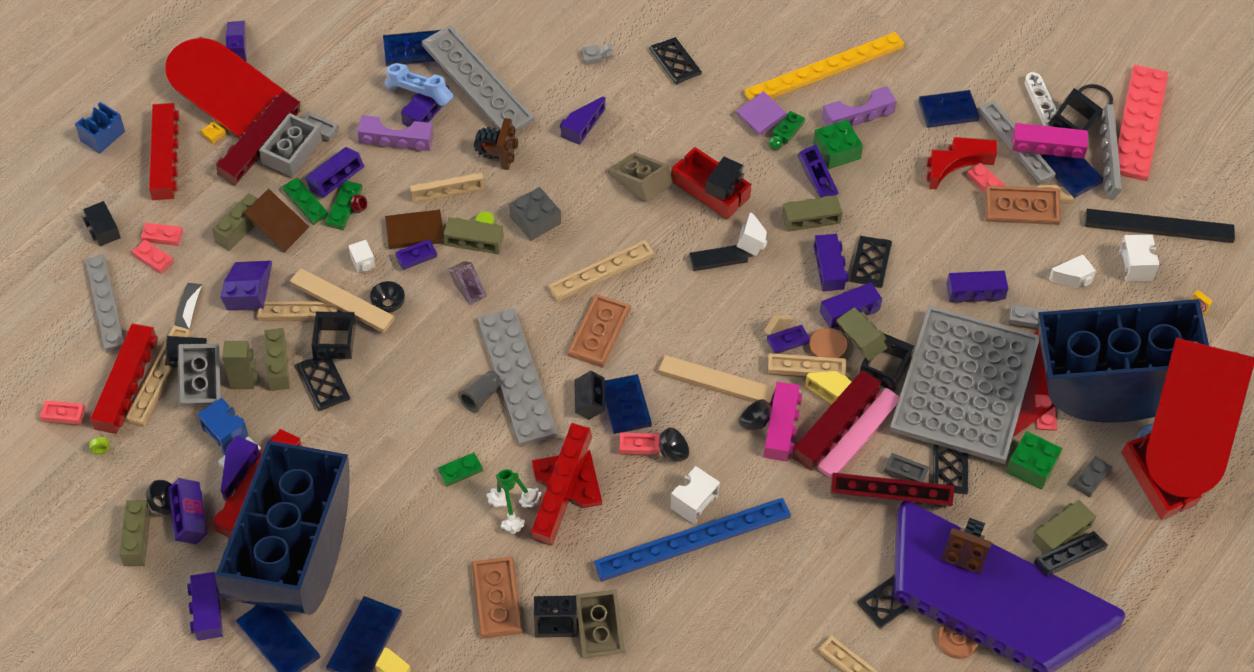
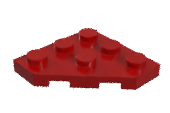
M590 450L586 453L570 500L576 502V505L581 508L602 505L601 493ZM559 455L532 460L536 482L548 486Z

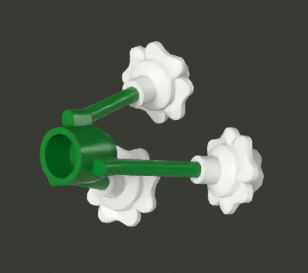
M504 469L496 474L497 488H492L490 490L491 493H487L488 504L493 505L495 508L508 507V519L502 521L501 529L515 534L524 527L525 520L515 516L509 490H512L517 482L522 489V497L519 503L522 504L523 508L538 506L542 493L539 492L538 488H526L519 479L517 472L513 473L510 469Z

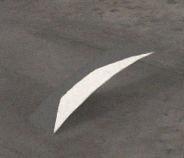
M187 283L178 309L175 326L190 329L194 307L202 284Z

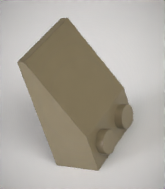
M636 152L607 169L608 173L635 197L645 201L651 200L655 195L673 184L668 164Z
M617 589L576 594L583 658L625 653Z

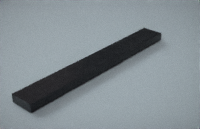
M1086 209L1085 227L1233 243L1235 240L1234 224Z

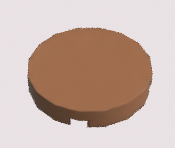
M819 329L810 338L809 350L814 357L843 358L847 351V340L836 329Z
M941 625L938 630V646L944 654L951 658H968L978 648L979 644L975 643L972 639L956 633L945 625Z

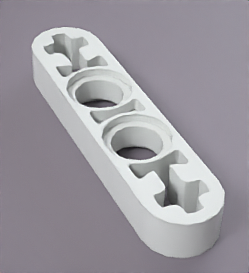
M1030 72L1026 75L1025 87L1042 124L1051 127L1047 123L1049 122V115L1051 119L1057 111L1040 74ZM1035 92H1041L1043 96H1037ZM1041 105H1047L1049 109H1043Z

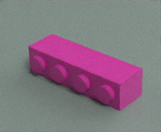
M1015 123L1012 134V151L1084 159L1088 148L1087 130Z
M776 382L764 458L787 461L788 454H793L794 443L791 442V437L795 438L797 426H793L794 421H798L800 410L796 409L797 404L801 405L803 394L799 393L800 385Z

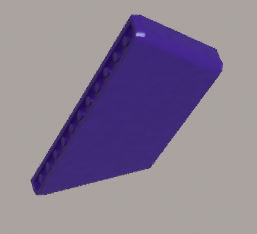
M903 501L899 506L896 514L893 598L902 605L915 609L918 613L934 619L937 623L953 629L956 633L972 639L975 643L991 649L998 655H1003L1013 663L1022 665L1032 672H1055L1120 629L1126 617L1122 609L1054 574L1047 577L1036 565L993 543L991 544L981 574L941 560L951 529L961 530V527L910 501Z

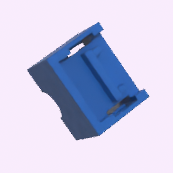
M102 102L98 103L99 109L93 108L89 118L84 119L82 117L75 123L80 141L99 154L125 132L121 115Z
M220 398L197 414L202 430L209 433L218 446H222L224 455L226 454L227 445L237 435L244 439L249 437L244 419L238 415L235 416L234 408H230L223 398Z

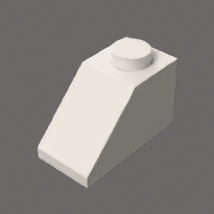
M751 212L742 225L737 247L757 256L759 251H763L768 241L765 240L767 231Z
M1081 255L1052 268L1049 280L1053 283L1079 288L1092 283L1096 270L1085 256Z

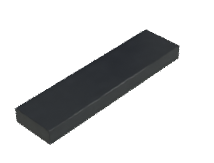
M1093 531L1036 557L1033 563L1048 577L1106 550L1108 544Z

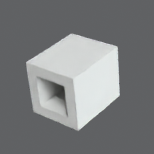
M366 240L348 246L350 257L357 273L375 268L374 256Z

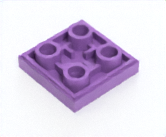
M764 91L736 111L737 115L759 136L787 116L786 111Z

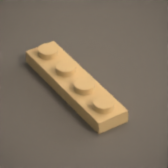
M470 174L410 186L412 202L484 190L483 174Z
M769 353L768 374L807 376L808 373L837 371L841 375L846 376V359L772 353Z

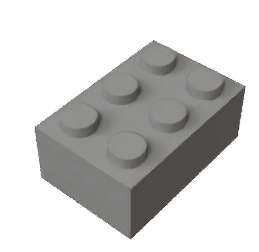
M289 113L260 148L262 164L293 177L322 141L320 126Z
M179 344L177 348L179 406H210L220 399L219 344Z

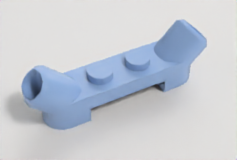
M399 63L392 64L387 68L388 77L385 79V86L391 91H395L399 87L432 97L442 107L453 98V93L446 87L442 76L434 74L430 78L409 72L407 65Z

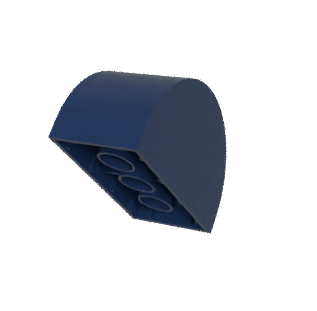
M1199 299L1038 312V331L1049 397L1052 403L1062 412L1086 421L1122 423L1155 417L1176 338L1209 346Z
M267 441L215 574L218 590L223 599L306 615L313 614L319 608L329 588L343 539L350 485L348 454Z

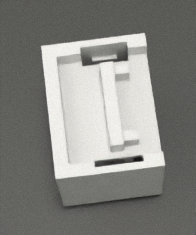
M1153 235L1124 236L1119 255H1122L1125 263V272H1128L1127 276H1125V282L1154 280L1159 267V260L1157 255H1154L1156 247H1153L1155 245Z
M697 466L688 474V477L685 476L684 484L687 486L679 485L675 487L671 493L670 509L694 525L697 523L696 515L700 516L710 502L714 499L717 500L720 488L719 481Z

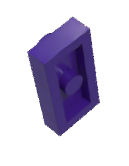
M430 239L395 252V256L401 268L405 270L436 258L437 252Z
M799 325L768 335L767 342L772 352L779 354L809 344L810 338L803 325Z

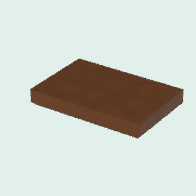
M269 188L243 214L284 253L310 227Z
M440 209L385 216L389 249L410 247L430 239L432 244L444 243Z

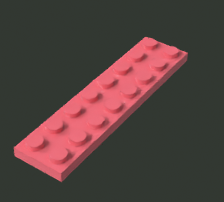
M1135 64L1133 66L1117 142L1121 176L1142 181L1148 180L1169 72Z

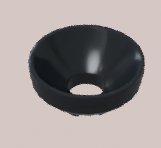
M385 281L373 287L370 292V300L372 305L390 313L401 308L405 300V293L398 283ZM387 299H391L394 301V303L391 306H385L383 304V302Z
M760 399L749 405L741 414L739 425L745 430L764 428L770 420L771 407L765 399Z
M668 427L660 435L659 446L661 454L676 462L686 460L689 457V447L684 436L675 428Z
M155 480L146 490V499L149 507L163 515L171 514L168 488L172 485L170 482ZM154 498L160 500L162 507L154 502Z

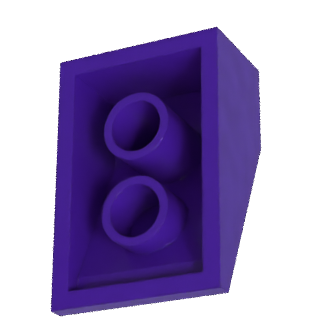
M272 261L235 262L223 282L220 296L227 310L264 309Z

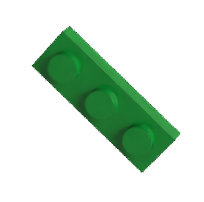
M298 177L282 186L286 195L313 225L328 217V211Z
M351 181L343 183L325 221L327 227L344 230L353 211L351 207L352 197L355 194L361 193L363 189L362 184Z

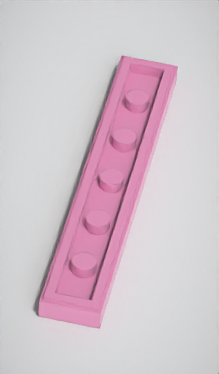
M886 388L818 465L817 470L831 478L833 472L840 473L896 409L900 397Z

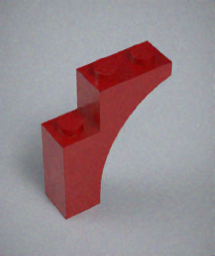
M953 137L952 144L948 145V151L932 149L930 157L927 156L926 167H929L926 175L929 189H937L940 182L957 169L978 165L979 163L994 165L997 156V140Z

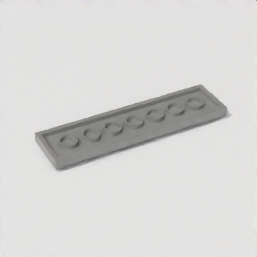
M451 25L422 41V46L498 130H501L504 118L512 120L516 132L534 122V116Z
M515 308L478 317L494 371L502 380L500 389L519 446L558 437Z

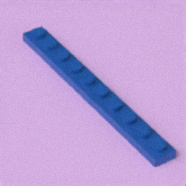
M780 498L595 560L594 566L601 582L789 519L791 513L784 499Z

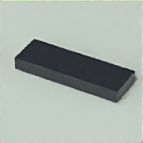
M737 245L689 253L693 271L748 262L746 251L737 247Z

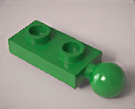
M789 111L787 116L783 118L772 132V137L768 142L769 147L772 150H779L783 142L788 144L805 123V117Z

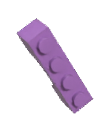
M888 86L871 91L870 101L860 107L847 106L840 101L824 105L822 119L827 126L847 119L851 126H856L860 123L895 113L897 101Z
M366 115L361 116L357 131L359 143L419 151H430L434 135L433 123L414 121L406 129L391 130L381 123L380 117Z

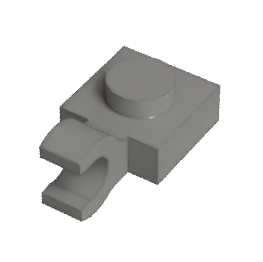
M606 44L602 48H599V45L582 47L585 65L601 63L602 58L613 57L612 44Z

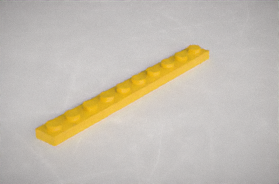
M894 32L747 88L744 91V95L750 101L764 91L773 99L903 49L905 43Z

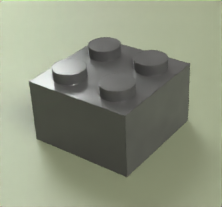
M541 187L509 203L510 218L530 241L561 224V210Z

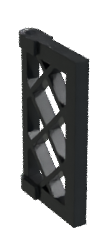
M676 37L649 47V50L654 54L676 85L701 75L702 71ZM674 45L677 49L669 48V46ZM658 50H664V54L660 55ZM667 51L676 53L675 58L665 56ZM678 55H682L686 61L677 59ZM665 60L673 62L672 67H669ZM675 63L685 65L684 70L674 68ZM687 66H690L693 71H686ZM674 72L680 73L682 75L676 76Z
M860 235L850 282L864 285L872 282L874 287L882 288L892 241ZM864 243L871 245V247L863 249ZM879 246L886 247L884 253L878 249ZM875 250L879 256L871 259L867 253ZM864 255L868 261L860 264L861 256ZM882 258V267L879 268L875 261ZM872 264L876 270L868 274L864 267ZM858 270H861L865 276H857ZM877 273L880 274L879 280L872 279L871 277Z
M312 358L297 364L318 411L350 400V396L332 359ZM326 361L329 368H325L319 365L320 363ZM308 367L314 368L310 375L305 370ZM317 369L326 372L323 379L314 377ZM329 374L333 375L336 383L326 381ZM311 380L321 383L317 390L314 389ZM324 384L333 387L330 394L321 392ZM337 388L340 389L342 395L333 396ZM318 395L327 397L328 399L326 401L320 402Z
M933 444V483L938 484V478L941 476L947 482L945 485L955 486L954 493L967 495L968 454L962 452L960 456L955 450L949 448L940 453L939 445ZM949 451L957 458L952 463L944 457ZM939 459L947 465L941 471L939 470ZM959 461L962 462L961 473L953 466ZM949 468L957 475L952 480L943 474ZM960 478L962 480V487L956 486L953 482Z
M894 575L857 601L861 609L880 629L910 608L907 605H902L893 610V600H896L893 598ZM888 586L892 587L891 596L879 594ZM873 597L876 598L875 607L867 604V601ZM879 598L891 600L890 609L879 608ZM878 611L890 613L884 619L877 615Z

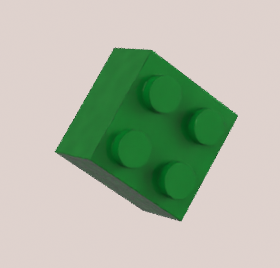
M848 119L815 129L813 144L817 145L828 169L861 159L863 144Z
M1026 431L1009 461L1006 472L1042 490L1056 466L1063 448Z

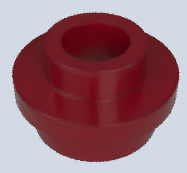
M355 194L351 200L352 209L356 213L362 212L367 208V199L360 194Z

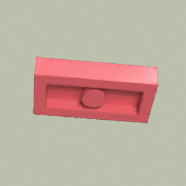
M981 163L967 172V177L984 192L986 185L1006 186Z
M145 223L141 240L142 242L147 240L150 243L179 246L183 229L180 226Z
M147 240L141 242L132 251L134 257L160 274L174 262L171 256Z
M1035 394L1036 408L1040 406L1049 408L1052 401L1049 395ZM1055 407L1037 419V430L1057 431Z
M45 400L40 419L45 422L80 425L85 406L80 403Z
M620 433L619 454L659 455V434Z

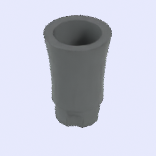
M489 370L471 385L458 393V397L463 406L471 412L477 413L502 384L500 376L495 371Z

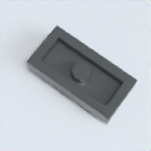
M891 453L884 472L903 480L924 482L929 467Z
M1095 456L1074 482L1073 487L1090 498L1109 474L1112 466Z

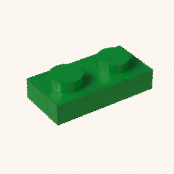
M475 452L438 467V472L446 487L483 472V467Z

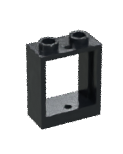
M1073 88L1047 124L1051 127L1081 130L1061 115L1066 106L1069 105L1088 119L1082 129L1088 131L1103 108Z
M316 312L311 344L313 359H352L356 329L355 312ZM322 330L348 331L347 344H320Z
M883 333L886 337L884 342L887 346L884 352L903 359L896 375L892 376L870 367L873 358L869 361L866 358L863 360L860 372L862 370L882 382V387L895 391L912 357L914 345Z
M576 595L534 596L535 638L577 637Z

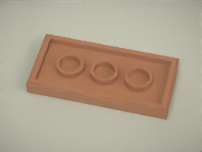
M986 185V222L1060 224L1059 188Z
M595 294L567 352V356L603 368L631 310V305Z
M513 556L472 561L481 639L523 634Z

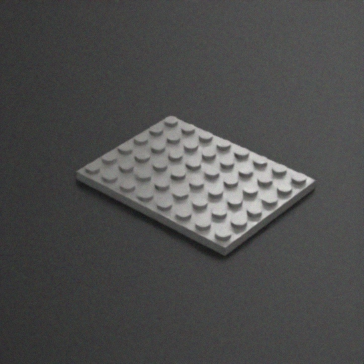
M928 306L889 431L1005 464L1040 337L1035 334Z

